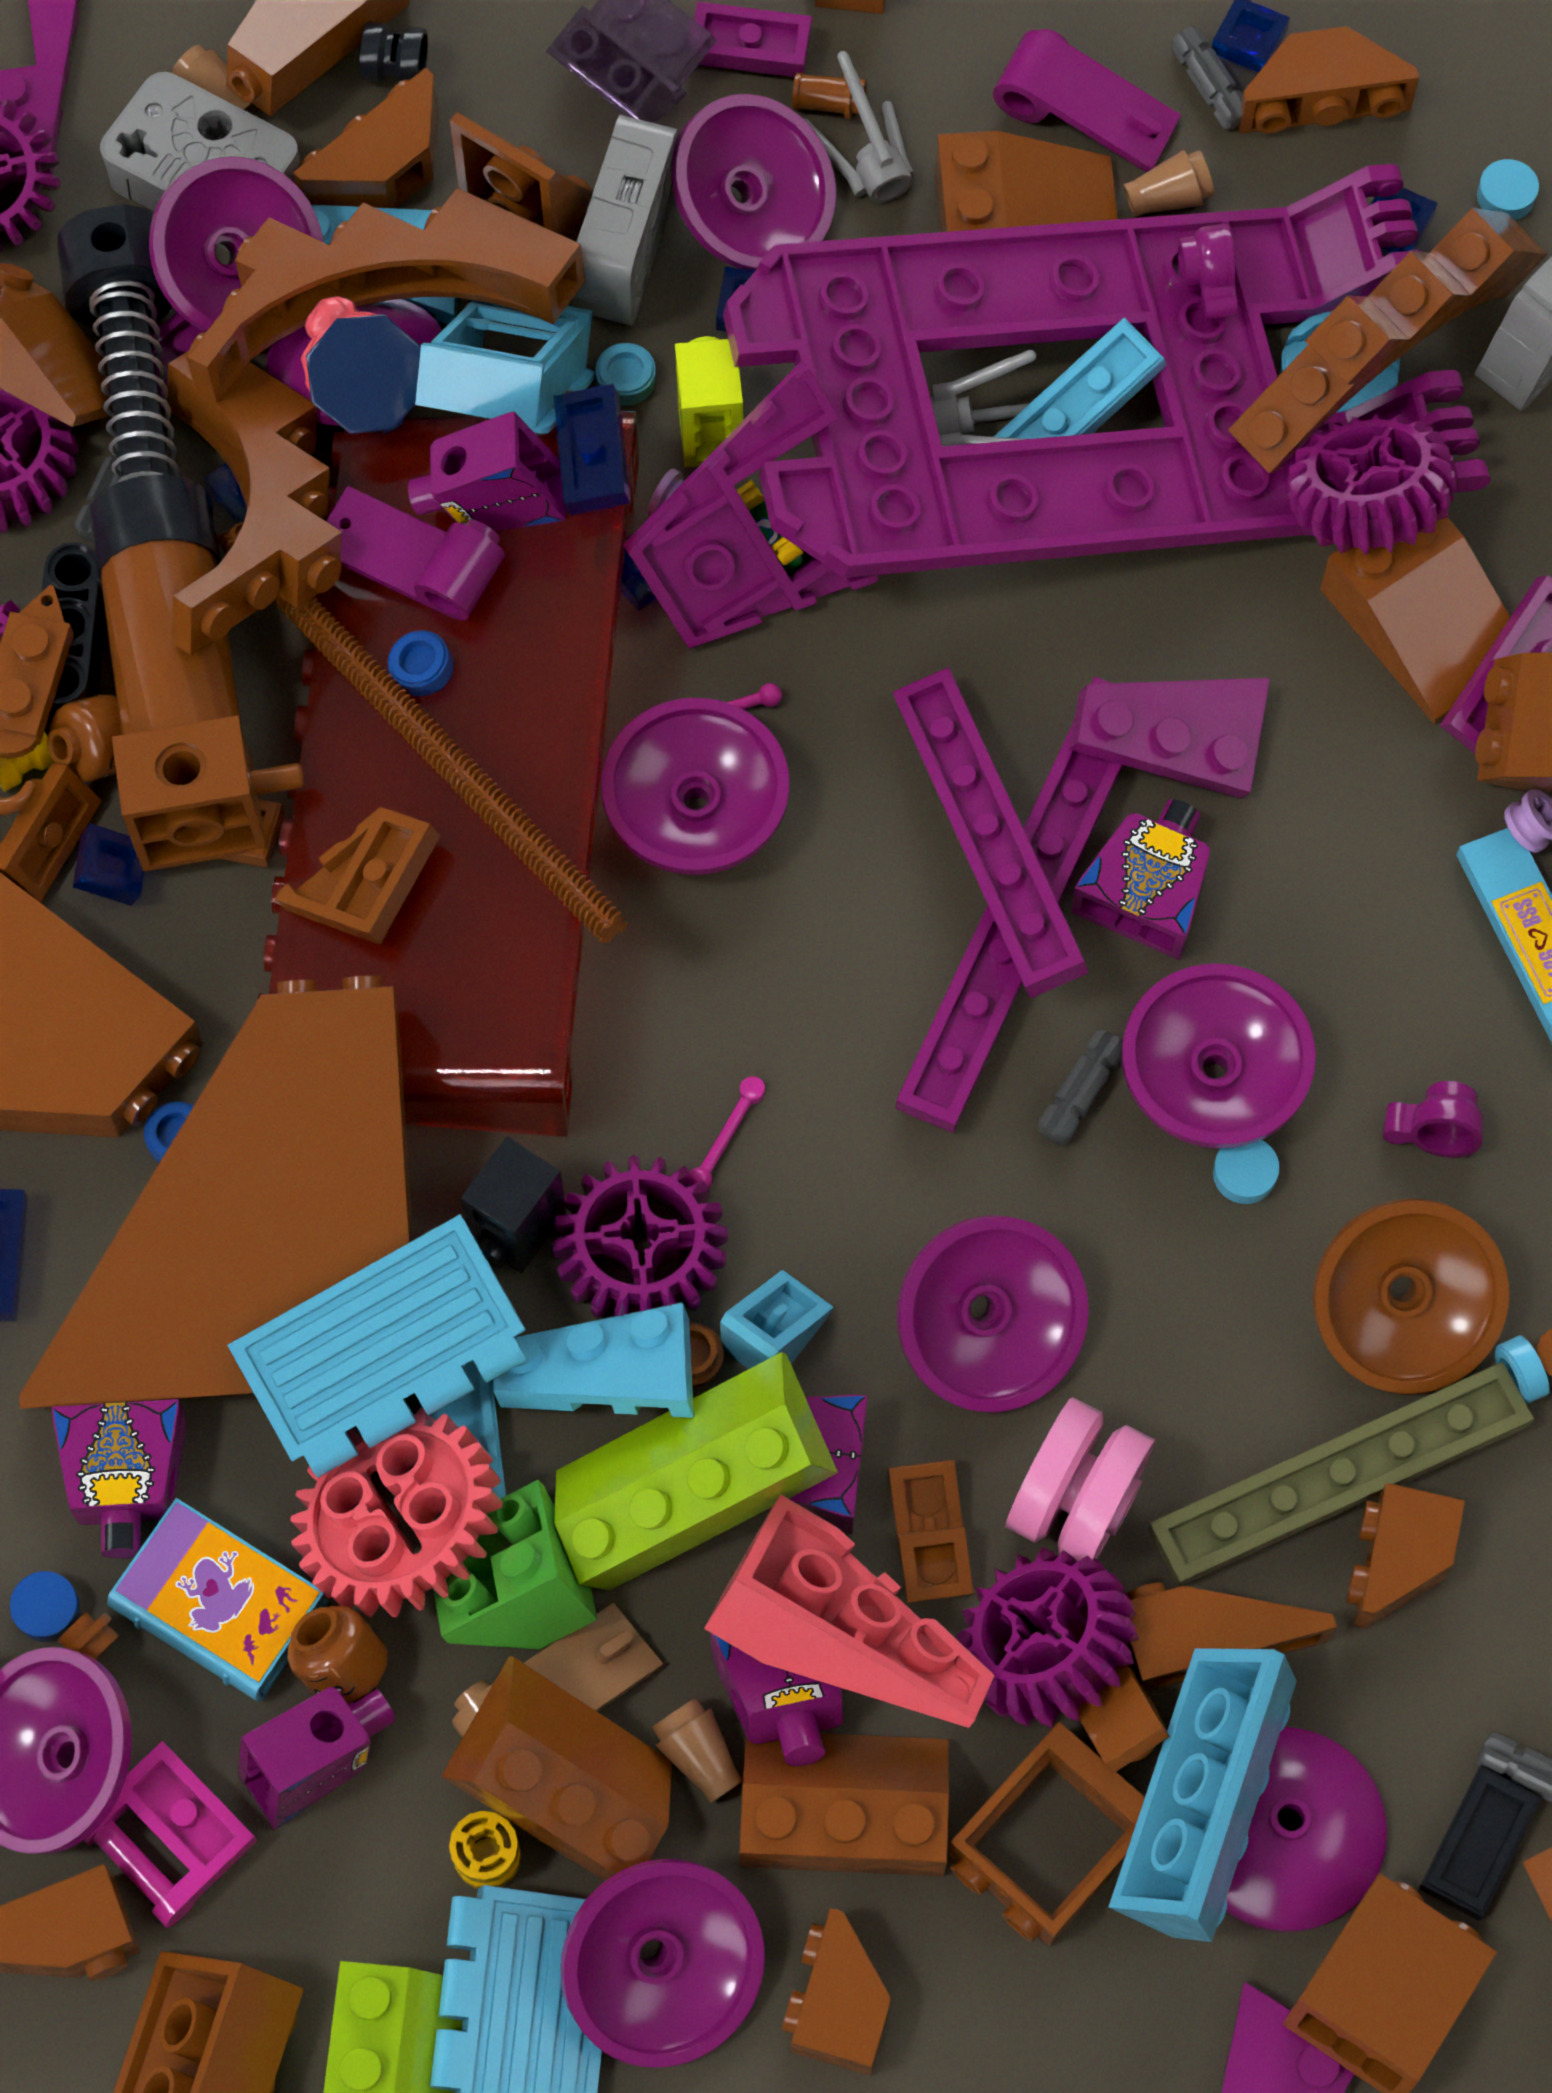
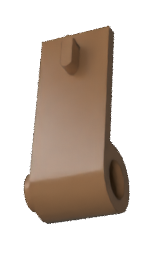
M614 1602L597 1613L598 1620L555 1641L524 1662V1664L597 1712L660 1670L663 1665ZM486 1679L473 1684L454 1703L459 1712L453 1718L452 1725L462 1738L492 1687Z

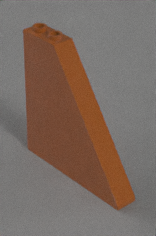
M0 873V1131L120 1138L131 1124L138 1126L151 1115L158 1103V1094L173 1077L176 1079L182 1078L197 1062L203 1042L196 1022Z
M381 976L342 978L343 990L317 991L316 980H292L277 982V994H265L259 997L19 1394V1409L253 1393L227 1346L228 1344L413 1241L398 991L393 986L382 987Z

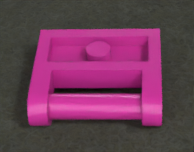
M161 1741L127 1774L124 1786L112 1810L99 1827L83 1841L89 1846L96 1843L155 1905L152 1913L166 1928H169L190 1911L196 1900L257 1842V1839L182 1760ZM129 1808L189 1870L177 1884L174 1885L116 1825L118 1818Z

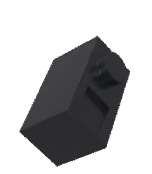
M508 1136L505 1137L460 1197L465 1221L489 1264L496 1268H502L506 1263L520 1273H523L554 1231L556 1216L567 1213L561 1171Z

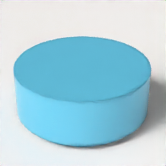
M1503 159L1493 162L1481 175L1477 189L1478 203L1484 210L1506 212L1514 220L1521 219L1532 210L1539 191L1538 178L1529 166L1520 161Z
M619 343L607 348L600 355L596 363L598 390L605 399L616 405L631 406L641 403L651 395L655 388L656 368L653 357L646 349L632 343Z
M1263 1140L1241 1147L1220 1148L1213 1166V1179L1217 1189L1227 1199L1240 1204H1252L1266 1198L1272 1192L1279 1175L1278 1157L1272 1147Z
M1519 1335L1497 1345L1495 1350L1496 1364L1501 1362L1505 1364L1526 1405L1549 1394V1382L1542 1362L1532 1345L1523 1336Z

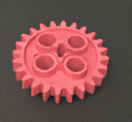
M420 1408L415 1414L417 1421L415 1424L372 1448L368 1447L362 1436L360 1437L353 1429H350L347 1433L358 1451V1456L319 1478L315 1476L310 1466L307 1469V1472L317 1483L315 1488L302 1489L296 1492L295 1496L308 1510L291 1516L290 1521L302 1533L293 1539L291 1543L303 1557L299 1562L300 1568L313 1580L312 1583L322 1593L324 1592L328 1599L332 1597L340 1606H348L349 1608L356 1605L367 1617H372L379 1605L392 1617H398L403 1599H408L418 1611H421L425 1606L426 1591L433 1588L441 1597L446 1598L449 1596L445 1579L451 1574L468 1580L470 1574L463 1564L467 1556L475 1558L486 1557L487 1552L479 1545L477 1539L479 1535L495 1534L498 1531V1527L486 1513L502 1508L503 1502L492 1490L501 1483V1480L489 1465L493 1461L489 1453L466 1426L463 1425L458 1428L447 1414L443 1413L435 1421L431 1415H427L424 1408ZM378 1471L382 1483L394 1495V1504L419 1539L422 1548L418 1553L415 1554L411 1542L397 1527L398 1519L394 1512L378 1493L371 1480L373 1472ZM440 1513H442V1515H441L439 1518H437L435 1521H433V1519H434L437 1515H439ZM386 1550V1552L379 1559H377L378 1556Z

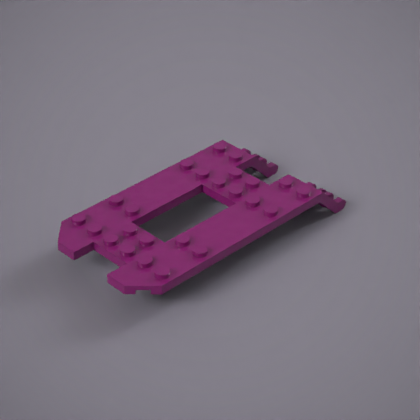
M1395 164L1366 166L1288 207L774 244L761 259L757 270L744 285L741 284L728 299L723 312L734 367L794 363L796 366L804 361L810 368L839 419L811 436L816 457L763 462L759 477L771 529L843 578L1304 535L1302 526L1295 520V514L1291 511L1288 496L1289 466L1294 464L1296 453L1277 473H1268L1228 429L1277 378L1263 325L1303 322L1311 316L1333 311L1347 295L1368 296L1410 251L1422 252L1419 250L1392 252L1383 257L1380 250L1388 247H1406L1413 244L1419 237L1416 223L1410 220L1413 212L1409 201L1394 199L1377 201L1369 206L1367 205L1366 198L1393 196L1403 188L1404 182L1399 166ZM1227 222L1234 252L1235 293L1238 314L1237 316L1205 319L1199 285L1183 286L1178 263V238L1193 236L1198 229L1205 226ZM1125 317L1164 357L1167 366L1152 379L1165 425L1163 428L942 446L919 352L1102 338ZM1457 370L1426 372L1348 411L1335 413L1314 433L1327 435L1329 423L1344 426L1350 424L1352 416L1356 417L1359 421L1371 420L1378 412L1382 420H1391L1395 416L1402 414L1407 424L1415 421H1424L1427 431H1437L1440 433L1442 442L1449 446L1450 455H1466L1475 451L1480 445L1477 430L1470 428L1474 423L1470 408L1455 406L1437 409L1431 413H1428L1426 408L1427 403H1447L1455 401L1462 396L1465 389L1460 372ZM1309 439L1300 448L1308 447ZM1471 459L1454 462L1456 491L1454 493L1476 491L1486 487L1491 482L1487 463L1484 460Z

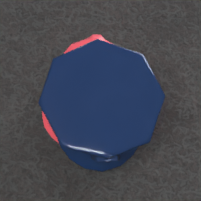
M339 296L319 301L308 315L304 325L308 336L312 340L301 357L306 377L305 384L311 393L312 404L350 434L374 433L378 431L387 433L403 425V419L413 409L416 402L421 346L385 314L378 315L370 312H358L356 305L351 300Z

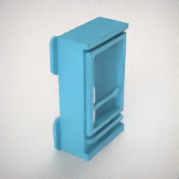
M472 300L431 343L423 342L421 344L415 405L490 419L515 411L534 433H549L561 418V412L552 409V407L566 391H585L595 379V371L586 368L593 310L567 306L553 325L513 308L485 301ZM484 330L548 341L533 358L482 348Z

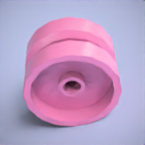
M1074 1397L1070 1398L1061 1410L1038 1451L1012 1505L1005 1528L1036 1543L1049 1535L1061 1513L1065 1511L1069 1515L1058 1539V1553L1060 1554L1064 1550L1074 1557L1077 1562L1086 1556H1089L1091 1560L1094 1558L1098 1559L1110 1536H1115L1138 1494L1143 1482L1140 1480V1477L1147 1465L1156 1440L1125 1425L1112 1433L1097 1457L1092 1453L1103 1429V1413Z

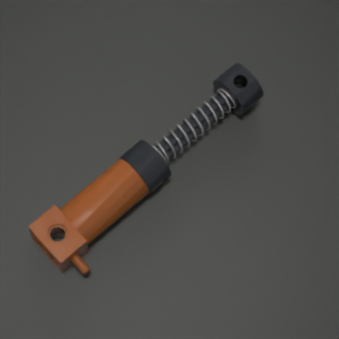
M120 204L85 210L67 221L58 233L57 249L65 308L73 319L88 327H93L95 334L101 337L96 343L95 348L98 354L104 357L98 364V370L107 377L101 383V391L110 397L104 403L103 410L113 417L106 424V430L110 435L116 437L109 444V451L119 457L112 464V471L117 476L122 477L116 484L100 492L90 505V523L94 535L98 582L103 590L122 734L112 737L121 812L142 870L145 872L237 856L250 850L267 849L260 795L302 788L305 785L302 765L299 763L255 770L241 725L228 633L221 639L213 640L192 655H189L172 643L173 596L220 564L221 558L218 537L214 530L212 497L204 486L188 478L179 477L180 469L174 461L177 455V448L171 441L174 437V428L169 421L171 408L166 401L168 398V387L163 381L165 378V367L160 361L163 349L158 342L160 329L155 322L167 315L173 307L160 289L151 264L149 235L154 212L147 208ZM150 327H152L154 330V338H152ZM103 342H104V350H105V353H104V351L101 349ZM154 346H155V348H156V350H157L156 358L154 357V350H153V347H154ZM105 363H106V365H107V372H106V370L104 369V364H105ZM156 366L159 368V378L157 377ZM108 383L110 387V392L107 390ZM159 386L162 388V398L160 397ZM111 402H112L113 412L109 409ZM162 405L165 409V417L162 414ZM113 423L115 424V431L112 429ZM164 426H166L167 429H168V437H167V438H166V435H165V428H164ZM116 443H117V446H118V452H117L116 449H115V444H116ZM167 446H169V448L171 449L170 458L168 456ZM119 463H120L121 472L118 470V464H119ZM170 466H171V467L173 468V470H174V471H173V476L171 475Z

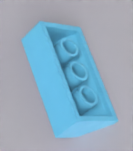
M1194 1649L1167 1730L1170 1737L1163 1742L1109 1908L1172 1938L1212 1942L1216 1928L1222 1922L1226 1913V1897L1237 1863L1244 1855L1248 1845V1830L1259 1796L1265 1790L1269 1780V1765L1279 1734L1290 1716L1289 1703L1297 1680L1284 1654L1274 1649Z

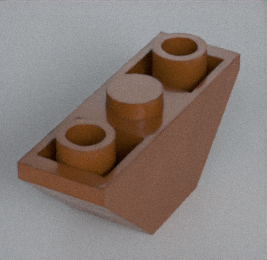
M1348 26L1289 34L1244 90L1241 103V120L1238 126L1239 132L1243 134L1259 131L1265 134L1280 132L1287 127L1309 124L1330 126L1346 119L1368 116L1389 118L1404 111H1411L1419 81L1418 70L1415 66Z
M424 68L412 79L399 82L391 89L383 102L366 115L361 114L353 118L346 125L340 136L322 150L316 149L310 152L301 161L298 169L293 172L294 180L310 204L359 207L362 203H365L375 208H397L434 179L438 116L434 74L427 68Z

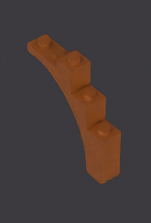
M459 188L454 190L442 207L438 206L430 213L424 230L362 203L349 221H343L338 225L333 233L330 245L268 217L256 234L247 237L238 250L235 262L241 288H236L230 293L225 301L222 313L208 331L200 333L195 338L190 347L187 360L196 393L218 403L252 358L276 341L304 327L308 315L319 301L337 296L351 300L356 307L404 298H463L513 308L554 325L585 283L581 244Z
M1471 208L1430 253L1410 251L1368 296L1347 295L1305 340L1308 345L1239 417L1228 431L1268 473H1277L1296 453V450L1310 438V435H1313L1344 404L1388 366L1434 331L1467 310L1492 299L1506 298L1548 254L1508 213Z
M189 351L168 363V404L171 408V413L196 430L216 449L232 471L241 489L247 508L243 526L233 546L220 564L173 596L172 643L189 655H192L213 640L224 637L232 627L257 610L268 607L278 596L298 608L318 593L328 591L340 579L342 568V532L323 520V517L327 515L329 506V467L311 456L315 452L317 442V407L312 404V401L249 362L219 402L215 403L196 393L187 360Z

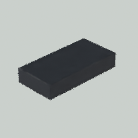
M1480 1765L1418 1888L1480 1921L1484 1917L1542 1797Z

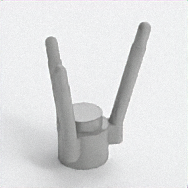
M840 51L837 55L838 61L871 143L864 146L856 156L858 160L856 170L808 119L804 120L811 126L823 143L831 163L847 179L855 197H861L868 193L871 201L874 203L888 202L899 197L911 187L913 183L912 176L914 175V171L906 157L894 107L890 101H885L882 104L884 122L889 139L888 143L882 136L849 54L846 51Z
M1027 350L1016 356L1009 357L955 381L933 385L934 396H930L942 446L1023 440L1019 438L964 434L975 432V423L1016 417L1029 405L1028 403L972 410L970 397L958 398L957 394L1033 362L1036 359V353L1033 350Z

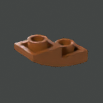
M1131 1665L1120 1666L1115 1670L1119 1676L1121 1687L1105 1685L1099 1692L1102 1707L1092 1705L1087 1701L1080 1705L1079 1709L1081 1723L1112 1774L1130 1762L1143 1759L1151 1753L1156 1745L1170 1737L1153 1701L1138 1682Z

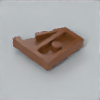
M379 807L356 827L355 832L348 839L337 842L318 858L324 866L297 890H294L287 884L277 893L274 900L288 912L380 945L441 835L430 823Z

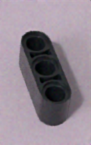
M77 542L64 543L54 548L47 556L44 565L42 591L49 585H53L64 622L69 623L73 631L83 632L71 643L57 690L64 686H75L78 688L67 697L54 698L48 718L49 723L56 710L65 704L99 695L106 628L103 590L98 582L94 550L86 544ZM83 575L88 577L85 582L79 585H65L68 580L75 576ZM47 602L44 606H49L52 602Z

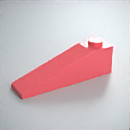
M780 1494L727 1584L704 1629L763 1664L970 1728L976 1719L994 1674L937 1620L920 1619L896 1596L901 1587L886 1572L876 1577L850 1552L855 1543L839 1528Z

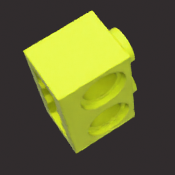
M711 336L695 338L688 343L675 344L678 410L685 468L700 466L743 421L739 367H734L729 340H720Z

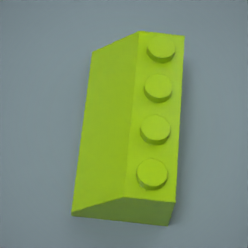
M781 1352L693 1398L694 1418L672 1417L670 1411L556 1470L554 1524L579 1585L611 1591L770 1509L780 1494L789 1499L838 1473L786 1353Z
M340 1961L323 2093H454L455 2091L430 2087L436 2031L438 2029L462 2031L463 2021L438 2016L443 1975L410 1967Z

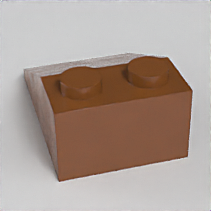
M456 112L450 119L458 188L577 242L592 198L593 190L575 175L565 176L550 167L533 149L523 145L517 147L496 133Z
M1001 131L938 134L935 175L941 232L1118 219L1111 156Z
M1 263L0 389L71 427L108 417L109 415L103 408L104 403L110 397L101 391V383L107 377L98 370V364L103 358L98 354L95 347L53 292L34 283V275L28 270L13 264ZM105 363V364H104V369H105L106 372H107V365H106V363ZM108 383L107 390L110 392V387ZM111 402L109 409L113 412L112 402Z
M1448 518L1437 520L1433 533L1418 532L1415 545L1403 541L1395 543L1391 553L1385 547L1372 548L1366 556L1361 548L1353 547L1342 554L1337 550L1328 557L1320 588L1322 593L1433 724L1446 717L1510 619V615L1465 537Z
M1552 652L1519 653L1494 659V666L1489 671L1484 685V697L1486 702H1488L1485 728L1481 731L1475 748V757L1479 764L1477 781L1523 791L1538 789L1545 794H1551Z

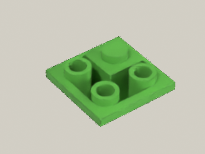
M539 1480L500 1499L503 1502L502 1508L486 1513L498 1527V1531L495 1534L479 1535L477 1539L479 1545L487 1552L485 1558L467 1556L463 1561L470 1574L468 1580L458 1578L453 1574L446 1578L449 1596L446 1598L438 1595L433 1589L441 1636L447 1643L542 1649L598 1620L591 1587L579 1585L554 1524L555 1506L545 1486Z

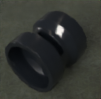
M374 21L366 23L360 49V76L362 80L381 82L384 78L388 77L396 78L401 82L412 79L426 68L428 58V31L426 28L408 26L403 31L391 30L386 23Z

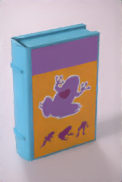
M175 1498L109 1593L107 1605L132 1621L136 1629L146 1630L221 1678L225 1686L232 1685L255 1701L260 1702L266 1697L288 1664V1646L295 1625L310 1611L320 1607H327L329 1600L324 1598V1592L322 1593L314 1584Z

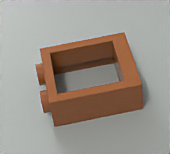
M1059 1721L952 1839L948 1855L955 1860V1863L950 1869L975 1894L981 1896L987 1889L1006 1907V1910L1001 1914L1002 1917L1020 1936L1031 1943L1037 1937H1040L1048 1946H1051L1123 1865L1145 1797L1117 1772L1112 1774L1104 1761ZM1049 1767H1052L1124 1832L1052 1915L1046 1912L977 1849L979 1844Z

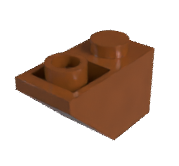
M1390 1483L1385 1484L1377 1502L1366 1500L1358 1534L1359 1540L1369 1542L1365 1566L1353 1565L1346 1595V1603L1357 1605L1353 1626L1367 1629L1445 1579L1454 1564L1465 1500Z
M830 1908L825 1926L816 1923L811 1925L801 1963L813 1966L806 1993L793 1989L782 2031L794 2034L791 2042L792 2053L871 2076L888 2016L891 1998L844 1912Z

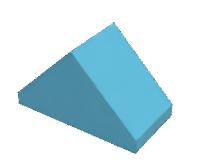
M781 1270L725 1312L720 1321L723 1351L748 1369L781 1352L787 1354L792 1364L827 1320L834 1307L787 1272Z

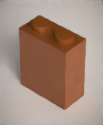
M1379 1872L1282 2025L1381 2093H1410L1423 2076L1497 1954V1951L1485 1944L1481 1936L1469 1925L1460 1921L1449 1920L1424 1903L1422 1896L1411 1886L1403 1882L1391 1881Z

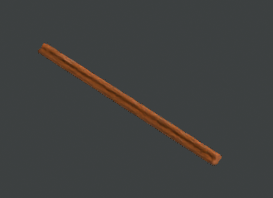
M243 522L236 524L229 532L220 533L218 544H221L224 553H228L243 526ZM279 596L273 600L272 603L276 604L277 608L281 609L288 619H291V623L296 624V628H300V632L304 633V636L309 638V641L314 643L315 647L319 648L318 651L323 652V656L327 657V660L332 662V665L336 666L343 676H346V680L351 681V685L355 686V689L360 691V694L365 696V699L369 700L371 705L375 706L374 709L379 710V714L383 715L384 719L388 720V723L393 725L395 730H398V734L403 735V739L408 740L407 743L411 744L412 748L416 749L417 753L427 760L426 763L431 764L432 769H436V773L440 774L441 778L445 779L446 783L456 790L455 793L460 794V798L464 799L465 803L469 804L470 808L480 815L479 818L484 819V823L490 825L489 828L493 829L494 833L498 834L499 838L504 840L506 845H509V849L514 850V854L518 855L519 859L523 860L524 864L534 871L533 874L538 875V879L544 881L543 884L548 886V889L553 891L555 896L559 897V901H563V905L568 906L569 911H573V915L578 917V920L583 922L585 927L589 928L588 931L594 932L593 936L599 938V942H611L615 934L625 931L628 922L623 923L625 918L621 917L622 912H616V906L611 907L612 902L606 901V896H601V890L596 891V885L591 886V880L586 881V875L581 876L582 871L576 870L577 866L571 865L572 861L570 859L566 860V854L561 855V849L556 850V844L551 845V839L546 840V834L541 835V829L536 830V824L531 825L532 819H526L527 814H521L522 809H516L517 804H511L512 799H506L507 794H501V788L496 789L498 784H492L493 779H487L488 774H482L483 769H477L478 764H472L473 759H467V753L462 754L464 749H458L459 744H453L454 739H448L449 734H443V728L438 729L439 724H434L435 720L433 718L429 719V713L424 714V708L419 710L420 704H415L416 700L410 699V694L405 695L406 690L401 689L400 684L396 685V679L391 680V674L386 675V669L381 670L382 665H377L378 661L372 660L373 656L368 655L367 650L363 651L362 645L358 646V640L353 641L354 636H349L350 632L344 631L345 627L340 626L339 621L335 622L334 616L330 617L331 613L326 612V607H321V602L316 603V597L311 598L298 608Z

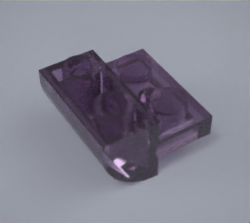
M599 0L591 11L582 5L546 52L622 115L654 123L668 114L685 97L687 93L681 88L682 84L717 40L710 32L670 0Z

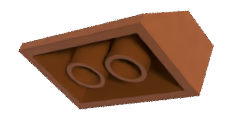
M509 1656L441 1777L601 1880H607L633 1865L650 1861L668 1828L672 1762L515 1657Z
M820 1733L825 1749L824 1756L817 1762L809 1765L790 1766L785 1762L780 1740L753 1744L748 1741L746 1736L739 1851L740 1867L944 1877L947 1864L949 1739Z
M160 1951L113 2093H274L275 2077L288 2037L293 2032L296 2024L297 2009L304 1988L242 1963Z

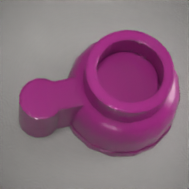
M1227 222L1205 226L1198 229L1193 236L1178 238L1177 249L1181 281L1183 286L1199 285L1204 318L1213 319L1237 316L1235 261L1231 234Z
M1441 1081L1428 1087L1426 1098L1420 1104L1392 1102L1386 1107L1383 1139L1392 1144L1413 1142L1423 1151L1441 1157L1455 1158L1473 1154L1482 1146L1484 1118L1477 1106L1478 1095L1473 1088L1466 1084L1455 1081Z

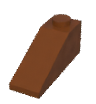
M1152 1583L1126 1593V1596L1133 1603L1134 1611L1137 1614L1131 1621L1136 1626V1632L1139 1637L1138 1640L1127 1645V1648L1132 1652L1131 1656L1134 1664L1130 1665L1145 1692L1184 1682L1195 1648L1274 1649L1282 1654H1288L1329 1642L1337 1628L1333 1614L1188 1586L1166 1590L1164 1583Z
M105 1864L0 1906V1973L79 1978L87 1974L89 1981H97L123 1971L128 1967L126 1958L141 1952L115 1876Z

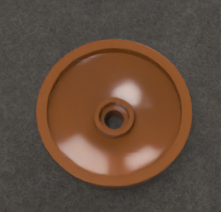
M1409 1198L1385 1202L1362 1212L1338 1232L1325 1250L1313 1285L1315 1322L1326 1348L1334 1359L1348 1373L1361 1382L1376 1389L1398 1394H1417L1438 1390L1453 1384L1472 1372L1487 1357L1496 1344L1503 1330L1509 1308L1510 1292L1507 1269L1503 1257L1490 1235L1462 1211L1450 1205L1427 1199ZM1399 1277H1409L1410 1288L1407 1293L1398 1297L1392 1296V1283Z

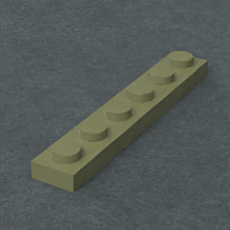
M1501 1362L1152 1521L1149 1524L1148 1531L1176 1586H1184L1366 1502V1500L1369 1501L1379 1496L1386 1483L1401 1486L1530 1427L1534 1418L1505 1364Z

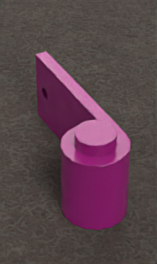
M1050 29L1029 30L1023 34L992 93L996 104L1009 116L1027 123H1038L1051 112L1145 172L1154 168L1181 116L1175 110L1071 46L1061 34Z
M347 486L326 521L342 532V566L457 620H468L505 558L504 551L498 545L501 540L500 536L493 529L479 521L468 520L466 525L453 523L445 532L350 486ZM346 523L351 524L350 527H347V528H345V529H342V526H343L344 524H346Z

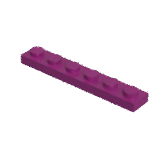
M949 667L893 691L897 706L1029 998L1036 997L1088 974L1089 972L1081 952Z

